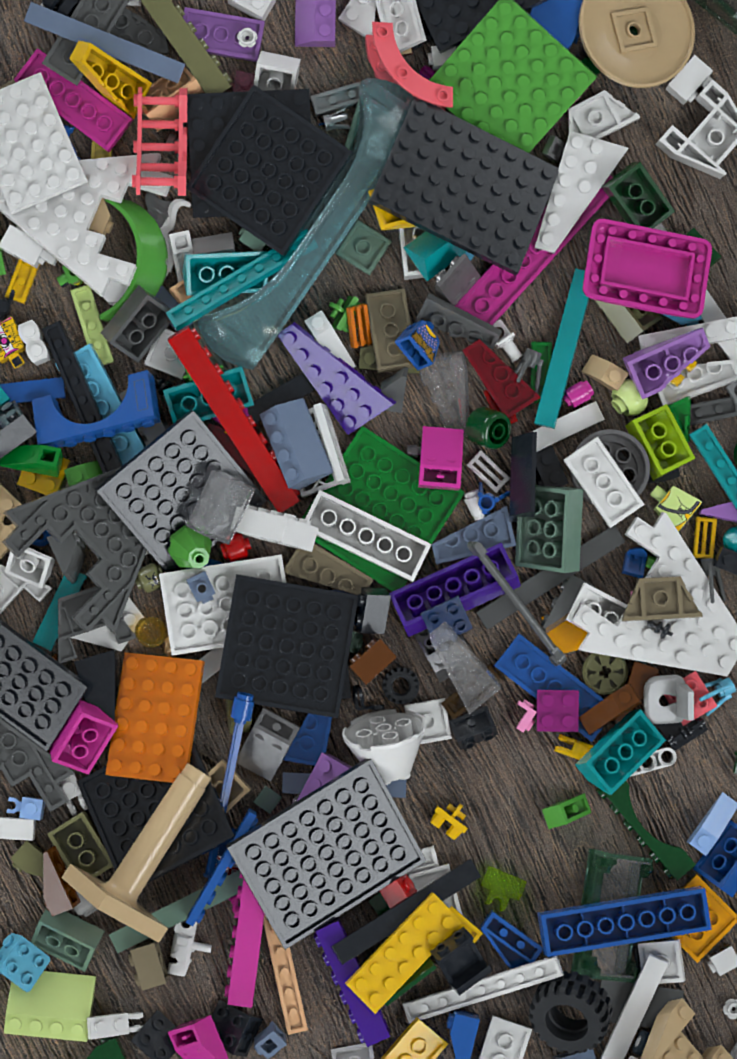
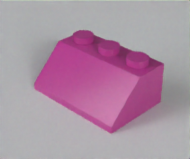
M81 700L50 748L52 761L89 775L118 728V724L97 706Z

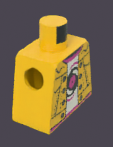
M10 316L0 323V362L3 364L10 361L14 369H17L25 363L20 353L26 350V346L19 336L16 321Z

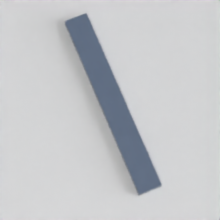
M33 2L30 3L24 22L75 43L78 41L91 43L115 59L177 84L185 67L184 63Z

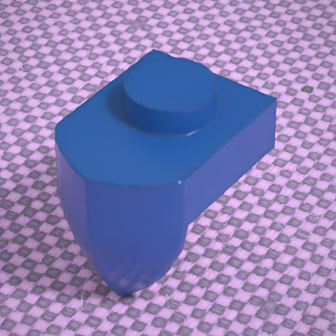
M633 547L625 553L622 574L636 578L643 577L647 559V552L643 547Z

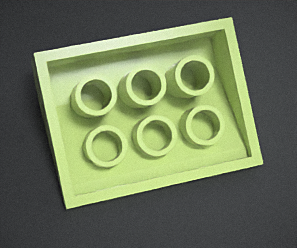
M43 971L29 992L23 991L11 982L4 1034L87 1042L89 1040L87 1018L92 1017L96 976Z

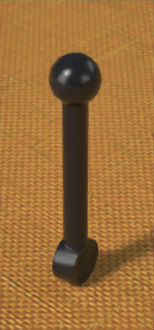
M639 942L631 943L632 947L634 948L637 976L635 980L637 979L641 970L638 952Z

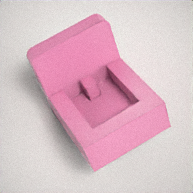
M518 700L516 704L525 709L526 712L515 728L524 733L525 729L529 731L535 723L533 717L537 712L533 710L535 706L527 700L523 702Z

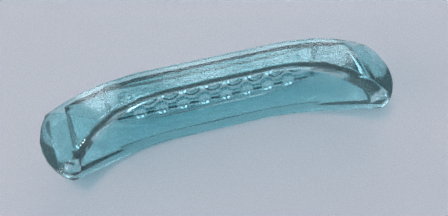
M366 78L360 83L359 123L356 142L353 148L355 159L343 182L283 268L254 295L236 305L204 315L198 320V327L205 342L223 360L238 367L242 366V368L251 370L255 368L367 206L370 199L368 191L374 189L413 99V96L401 86L375 78Z

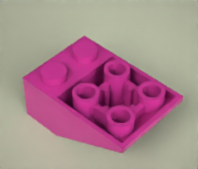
M423 426L418 488L460 490L464 429Z
M211 1015L185 1022L168 1032L175 1051L183 1059H229Z

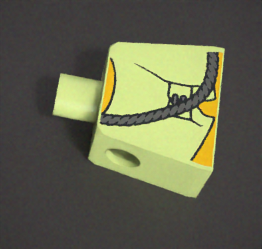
M657 485L650 493L658 501L654 511L659 516L661 512H665L678 532L702 503L699 499L675 486H672L666 492Z

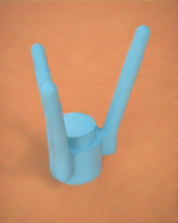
M729 677L705 683L706 688L714 686L715 690L699 698L700 702L716 694L719 697L723 696L716 703L718 706L707 712L706 716H709L726 700L732 698L731 694L736 692L735 685Z

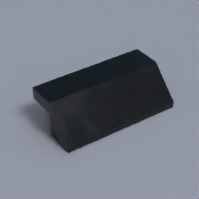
M537 432L512 437L509 522H517L518 517L535 516Z

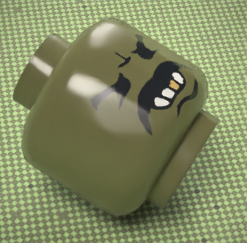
M150 563L141 567L135 580L138 588H143L146 593L161 588L159 574L163 573L161 566Z

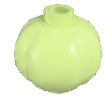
M625 379L618 391L612 390L611 403L619 414L623 413L627 416H634L646 409L648 397L642 399L633 381Z

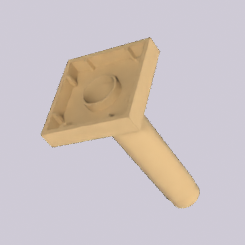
M187 763L109 881L103 882L73 864L69 865L61 878L98 910L159 943L168 928L137 902V899L212 778Z

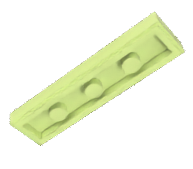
M85 285L70 290L87 345H93L103 366L113 363L114 359L109 343L101 334L104 327L101 319H99L100 314L92 289Z

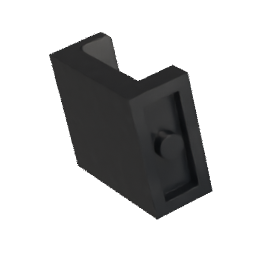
M464 927L454 932L452 936L430 951L448 984L459 996L492 972L490 965L483 959L473 942V936Z

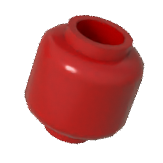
M241 533L224 537L223 543L220 544L224 559H228L230 562L247 558L249 555L248 550L252 549L248 537L244 538Z

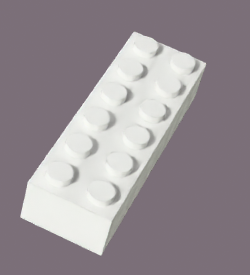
M319 490L305 518L312 521V526L319 528L317 532L318 537L411 582L414 581L431 547L430 543Z

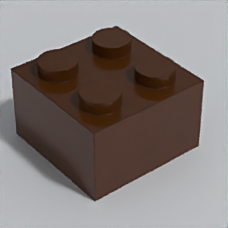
M374 638L365 646L368 650L363 655L358 653L350 660L352 665L349 667L366 685L397 658L381 639L376 641Z

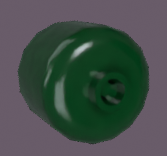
M480 407L471 412L467 418L465 432L467 438L473 444L494 450L501 448L508 441L511 433V423L505 413Z

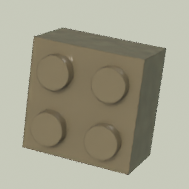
M155 940L133 946L130 954H128L131 967L135 966L136 969L134 978L137 987L141 986L142 991L166 984L170 978L160 944Z

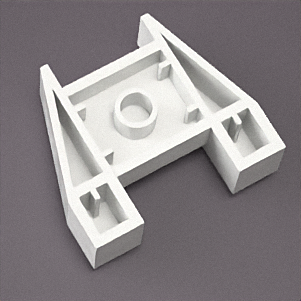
M712 79L695 98L698 103L710 112L688 138L672 125L655 145L670 158L721 179L727 173L719 164L737 145V108L728 92Z

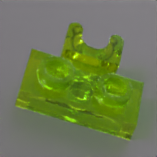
M488 866L480 885L490 889L484 904L489 905L496 898L500 901L499 910L504 912L510 898L520 901L527 881Z

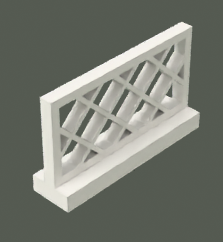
M323 403L313 405L309 412L314 414L315 427H318L317 432L320 434L321 442L333 469L332 476L334 481L324 483L320 479L315 482L312 489L308 491L305 488L301 489L300 493L303 498L318 493L319 490L323 491L336 485H344L350 482L328 407Z

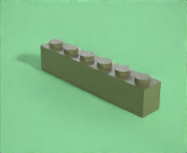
M141 0L206 93H224L232 89L230 85L233 82L227 72L222 73L218 68L221 65L215 55L210 56L206 51L209 48L203 38L198 39L194 34L197 32L191 21L187 23L182 16L185 13L179 4L175 6L171 0Z

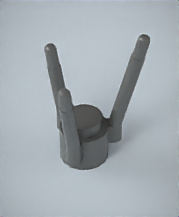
M527 348L514 370L516 374L519 372L516 382H520L527 367L534 369L537 365L534 391L538 394L544 360L540 359L541 353Z
M701 559L700 567L705 575L709 576L710 602L712 604L715 602L713 576L717 577L722 601H726L720 569L713 566L715 559Z

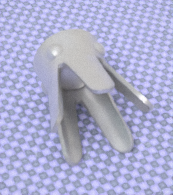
M346 108L332 115H323L324 123L319 125H325L326 131L350 129L348 124H334L347 119V113L338 114Z

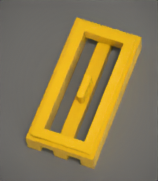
M696 517L692 552L695 558L708 559L714 557L717 519ZM700 521H702V522H703V532H702L701 554H697V553H698V543H699ZM708 522H712L709 555H706Z

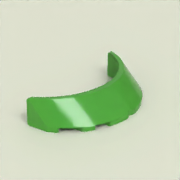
M105 199V201L123 214L133 231L137 248V269L130 286L120 300L110 309L100 314L99 319L105 322H109L138 285L156 296L160 287L163 286L167 273V245L158 223L144 208L130 200L124 199L121 203Z

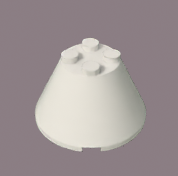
M396 709L374 711L350 721L351 726L348 728L344 727L343 729L344 742L359 762L365 759H372L385 785L390 784L391 781L409 779L411 776L410 772L425 730V720L417 712L406 710L407 713H397Z

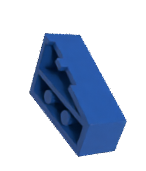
M493 910L489 912L480 925L481 930L509 969L535 962L543 950L542 945Z

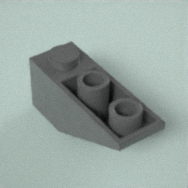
M573 575L568 580L565 579L560 587L562 592L559 598L555 597L550 606L553 608L550 615L546 614L541 622L546 634L566 621L583 583L593 587L592 584Z

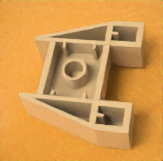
M683 998L668 1001L658 1013L641 1059L733 1058L722 1045L708 1047L701 1055L681 1031L693 1018L695 1012Z

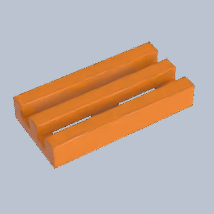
M362 303L346 308L351 348L355 349L358 346L362 347L365 344H372L367 304ZM356 329L358 331L359 341H357Z

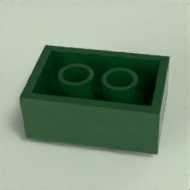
M632 162L602 186V189L628 224L654 229L675 212L641 162Z

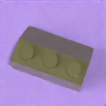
M595 300L596 304L600 306L608 320L615 326L627 344L663 319L660 313Z

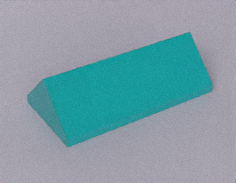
M427 231L403 247L426 281H429L449 266L457 255L460 257L467 252Z
M267 251L185 254L182 274L186 295L194 296L267 253ZM267 278L242 293L268 292Z

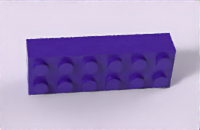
M502 543L486 549L487 556L512 589L520 587L518 575ZM472 555L389 594L406 634L410 637L427 629L420 613L459 596L465 611H468L505 594V592L478 556Z
M337 917L317 929L316 933H314V939L318 947H323L322 957L326 966L331 965L332 967L331 977L336 986L340 985L341 990L339 994L343 1004L349 1005L348 1015L352 1024L357 1023L358 1025L357 1035L360 1042H365L366 1046L369 1047L389 1038L390 1030L381 1010L379 1009L376 1014L373 1013L345 984L361 965L357 956L341 965L330 946L347 936L340 918Z

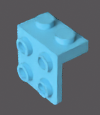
M11 933L4 939L3 946L0 949V974L23 991L29 992L49 964L50 957L22 935Z

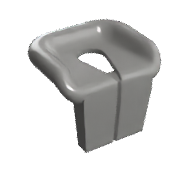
M654 676L645 683L643 691L644 714L652 724L679 723L684 719L688 721L694 720V691L685 684L681 676ZM662 695L676 696V702L667 706H661L659 698Z

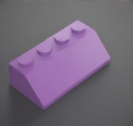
M296 0L295 47H335L336 0Z

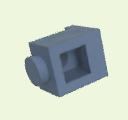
M205 571L186 580L197 602L201 601L202 604H205L214 599L212 595L216 593ZM205 585L206 591L200 593L198 586Z
M273 1021L254 1037V1049L259 1055L263 1054L267 1059L287 1045L286 1034Z

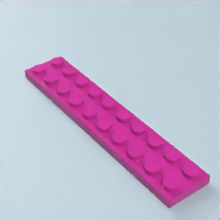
M609 175L604 184H606L613 177ZM602 187L554 254L534 248L547 208L546 205L519 273L515 276L492 265L455 306L493 326L609 199Z

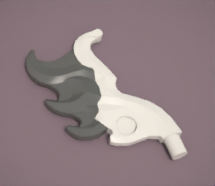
M147 192L145 203L148 213L158 223L167 245V277L169 272H172L174 266L169 233L174 230L178 209L181 206L191 208L192 205L183 199H175L174 201L160 200L155 193Z

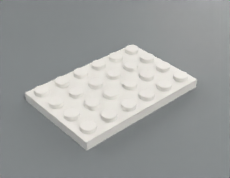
M41 72L0 89V188L11 214L13 215L87 183L88 181Z
M282 554L159 574L171 654L179 655L224 647L236 574L286 583ZM205 571L216 594L212 595L213 600L202 604L201 601H196L186 580ZM199 585L198 591L200 593L205 592L206 586Z

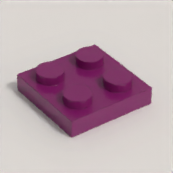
M537 690L536 731L578 732L579 691Z

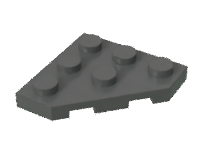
M125 8L110 34L159 54L168 55L167 39L162 30L154 27L147 20Z

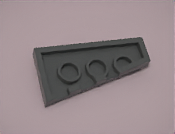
M430 293L414 323L420 320L430 321L434 325L432 331L438 332V330H441L455 338L461 336L467 338V341L471 343L480 339L491 349H493L502 333V330Z

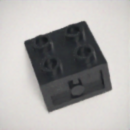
M223 1000L218 1001L212 1014V1020L223 1042L225 1051L232 1055L247 1057L263 1019L257 1015L247 1014L232 1005H227V1002Z

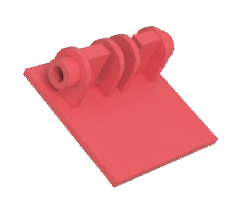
M697 671L691 672L683 678L685 684L694 691V720L718 706L713 697L702 702L699 701V698L710 692ZM664 695L669 704L676 702V696ZM684 719L681 723L684 726L693 720L688 721Z

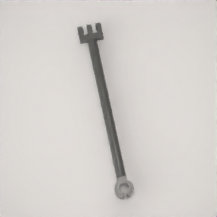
M469 541L467 544L469 550L474 556H478L547 647L551 655L549 657L551 663L557 667L566 662L567 657L555 646L487 556V550L480 542Z

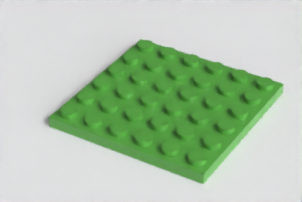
M499 0L429 81L453 87V107L446 108L456 117L529 153L597 78V75L514 0Z

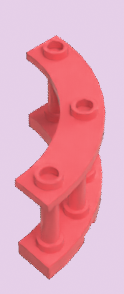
M372 22L373 35L365 36L367 58L374 71L375 78L385 92L405 109L409 108L414 96L444 111L445 107L452 108L453 87L429 81L409 66L397 47L393 23Z
M138 87V94H134V107H138L137 140H133V153H137L136 175H132V187L136 188V195H140L141 186H174V188H178V196H186L187 127H183V123H187L188 88H179V95H175V97L142 96V87ZM142 105H175V107H179V119H175V121L142 120ZM142 128L175 129V131H179V141H175V143H142ZM142 151H174L175 154H178V162L174 161V164L142 163ZM141 171L174 172L178 176H174V178L141 177Z

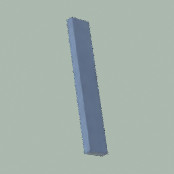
M283 772L282 793L301 794L311 773ZM399 779L391 781L390 784L386 785L392 797L406 798V780Z

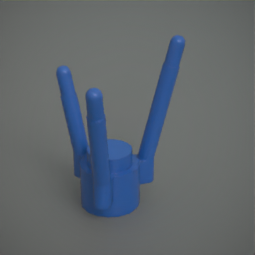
M479 482L478 496L480 498L478 505L482 509L483 514L489 515V510L496 505V502L510 496V491L497 497L491 493L484 494L483 483Z

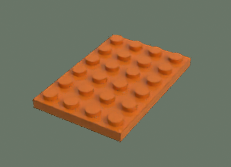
M124 653L115 710V722L118 724V728L111 737L105 775L173 783L186 764H190L205 665L204 661Z

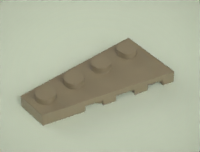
M314 544L312 552L296 549L284 568V573L353 595L361 594V588L370 587L374 581L371 577Z

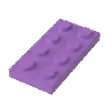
M185 7L183 18L187 23L191 21L197 30L194 33L198 39L203 38L209 47L206 50L208 54L253 62L258 61L265 21ZM251 28L257 33L256 44L253 47H242L239 44L237 35L242 29Z

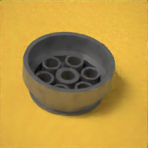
M607 429L589 435L579 444L575 451L598 436L603 445L607 447L609 454L622 472L629 470L633 473V480L629 481L638 496L643 492L650 475V462L644 447L635 437L620 430ZM619 451L627 453V461H620L617 454ZM570 471L571 480L574 487L582 489V487ZM583 490V499L593 505Z

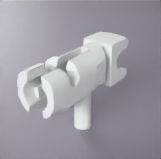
M182 922L175 925L170 956L176 958L177 962H169L168 974L185 976L192 962L190 958L191 953L195 950L211 953L212 945L194 942L197 922H195L194 926L184 927Z

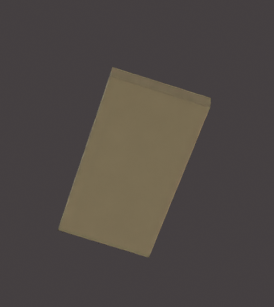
M405 288L365 294L377 373L397 371L404 367L408 369L415 368L395 344V340L411 325Z

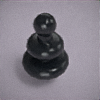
M152 374L155 379L156 389H159L158 393L164 395L163 390L171 388L172 382L165 381L162 377L158 379L157 375Z
M653 620L647 621L648 627L655 628V634L661 632V639H665L666 635L672 637L673 633L669 631L671 624L667 623L663 627V622L661 621L658 624L654 623Z

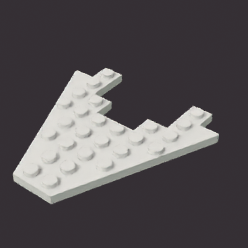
M160 153L142 154V163H159L161 160ZM137 155L79 160L88 181L87 183L13 215L0 188V212L98 295L104 297L110 280L130 286L137 269L136 264L100 254L106 237L103 234L89 231V228L102 198L121 203L128 186L132 187V175H136ZM141 171V177L173 178L172 175L162 172ZM141 186V190L167 197L171 186Z
M661 512L653 527L639 517H635L625 535L657 556L647 575L651 578L681 576L687 591L691 593L693 601L698 610L702 612L703 617L653 620L656 624L660 621L663 622V627L667 623L671 624L669 631L673 633L672 637L666 635L665 639H661V632L655 634V628L647 626L648 620L622 622V615L615 625L587 605L582 604L571 621L587 632L578 650L728 676L737 661V623L715 589V602L713 604L710 602L709 579L669 516L665 512Z

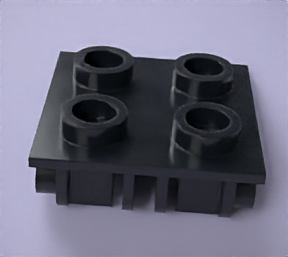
M701 717L684 726L681 722L656 724L674 751L708 730L705 721Z
M157 1010L135 1034L131 1042L150 1059H170L176 1051L168 1032L176 1028V1026Z

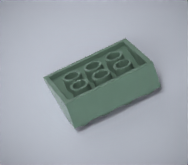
M536 485L535 516L518 517L515 566L560 573L579 571L583 489Z

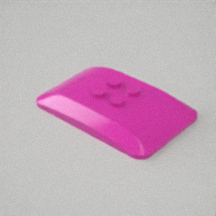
M598 219L593 224L591 230L583 292L590 299L677 317L698 318L704 309L712 246L710 242L702 238L608 219Z

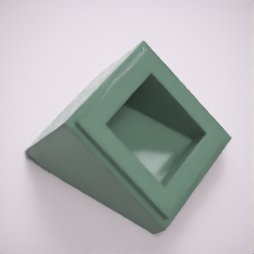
M265 785L253 803L270 814L282 796Z

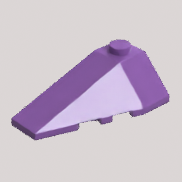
M699 328L639 350L622 359L642 399H645L662 391L672 379L681 374L682 370L709 349L710 344L703 328Z

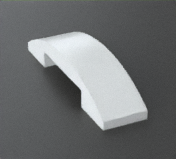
M189 230L169 234L178 283L183 280L182 269L185 254H193Z
M595 401L558 418L555 429L542 426L532 431L537 432L536 452L605 420L597 402Z

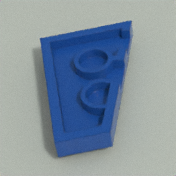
M308 713L283 760L315 766L321 753H326L332 717Z

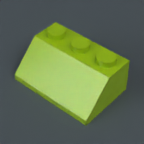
M667 404L631 421L625 426L628 433L635 437L644 447L649 458L650 475L653 480L695 459Z

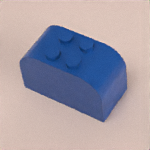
M548 0L532 8L530 15L569 51L573 43L577 44L580 35L578 26L579 13L583 0Z

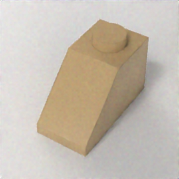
M102 198L89 231L106 236V233L110 234L114 222H112V216L105 199Z
M593 354L581 371L611 391H618L629 374L612 362Z

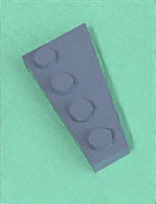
M507 506L433 543L432 549L436 565L472 556V552L467 547L469 541L480 542L485 549L502 543L504 549L516 546L512 525L509 522Z

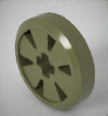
M591 653L583 663V681L586 686L597 694H612L622 688L627 680L628 668L623 658ZM603 666H606V669H610L607 678L599 674Z

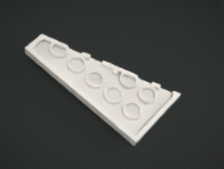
M570 130L559 165V174L552 188L534 248L553 254L556 252L629 148Z

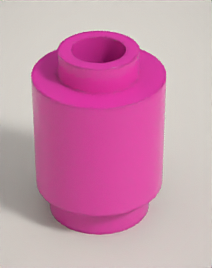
M587 380L584 382L580 381L565 390L563 399L568 407L576 408L591 399L594 391Z

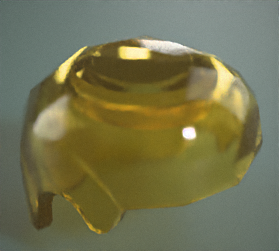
M154 616L141 618L135 626V635L140 644L148 648H154L165 642L167 628L163 621Z

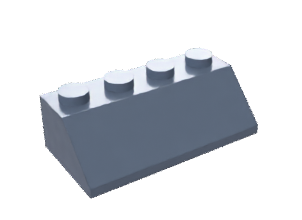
M304 398L275 405L259 414L289 489L301 490L333 473Z

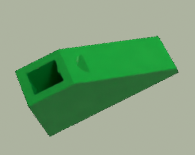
M45 445L17 446L0 459V466L59 477L63 462L61 448Z

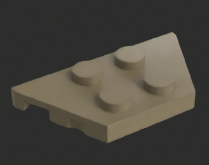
M681 576L639 578L623 614L622 622L701 618L703 615L694 603L691 593L687 591Z

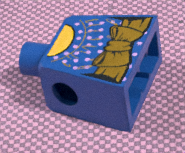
M420 320L409 325L395 340V344L417 371L434 363L440 343L439 338L432 331L434 325L430 321Z

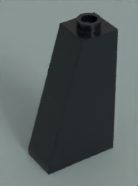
M111 650L74 661L78 677L90 685L84 695L85 701L97 706L115 721L117 704V651Z

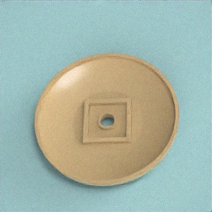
M583 0L580 8L579 32L588 57L604 75L619 84L634 88H650L661 85L676 76L684 68L691 56L695 41V25L691 9L686 0ZM630 26H634L637 29V35L631 34Z

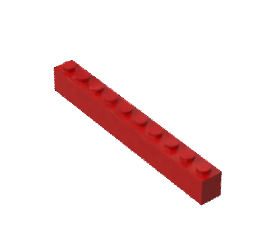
M189 325L168 338L169 344L277 512L282 513L300 501L298 497L301 494L300 491L288 488L281 468L276 462L277 458L273 449L269 451L265 445L268 443L262 432L258 434L255 430L256 422L251 415L247 416L243 411L246 407L240 398L236 399L232 394L235 390L229 380L226 382L221 376L223 374L222 369L218 363L213 364L210 357L212 354L206 345L202 347L199 339H201V336L195 327L191 329Z

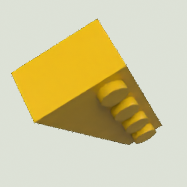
M78 41L69 59L109 102L134 119L138 112V107H134V94H138V87H142V96H146L152 83L93 44Z

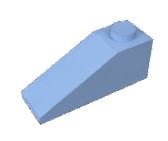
M722 792L686 842L706 856L735 813L737 802Z

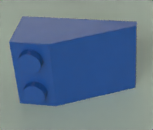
M455 1009L453 1013L448 1015L446 1025L450 1031L456 1059L471 1058L480 1022L478 1014Z

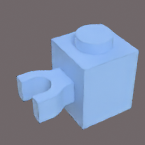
M24 796L22 801L15 797H9L8 801L15 802L16 807L15 809L8 808L6 813H16L19 811V818L39 821L43 819L45 802L42 798Z

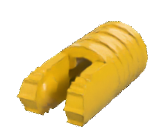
M559 734L558 739L561 742L572 745V748L570 750L562 746H555L554 751L580 760L593 745Z

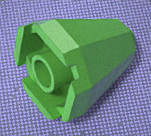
M184 525L170 536L171 543L168 553L179 567L199 569L208 564L212 541L201 527L194 528Z

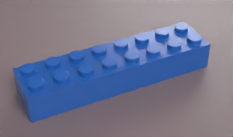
M701 886L537 912L543 954L547 957L712 930L706 890Z

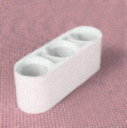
M668 747L658 748L650 756L651 765L647 768L641 765L631 776L673 765L677 759L675 751ZM664 751L671 753V759L668 762H663L661 759Z

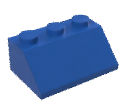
M730 820L706 856L702 855L693 869L732 898L737 892V824Z

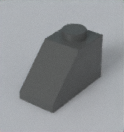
M407 367L402 368L381 382V392L389 399L392 398L396 401L393 406L385 411L402 413L408 374Z

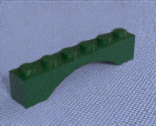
M627 781L612 795H608L599 788L596 789V792L602 799L607 798L611 802L609 805L611 810L616 815L619 813L625 819L622 823L629 831L633 829L637 833L636 840L642 847L647 845L651 850L649 853L651 858L656 863L659 861L665 867L662 871L669 879L673 877L678 881L696 865L683 848L659 841L641 825L632 808Z

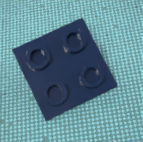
M459 596L420 613L435 646L473 629Z

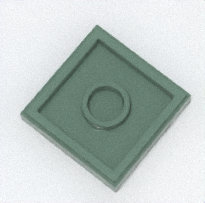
M357 219L335 254L370 276L392 241Z

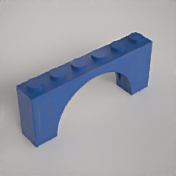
M148 370L128 375L127 392L120 406L110 416L95 423L79 424L67 420L60 410L59 402L52 395L32 400L35 429L37 431V445L56 448L74 447L77 443L93 442L97 438L113 437L116 433L133 432L136 428H148L161 422L155 379Z

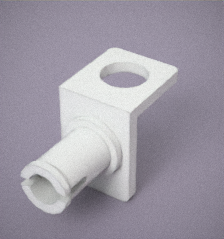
M498 320L493 326L502 328L504 335L497 340L495 348H503L513 363L521 358L523 354H521L513 342L514 332L510 333L503 321Z

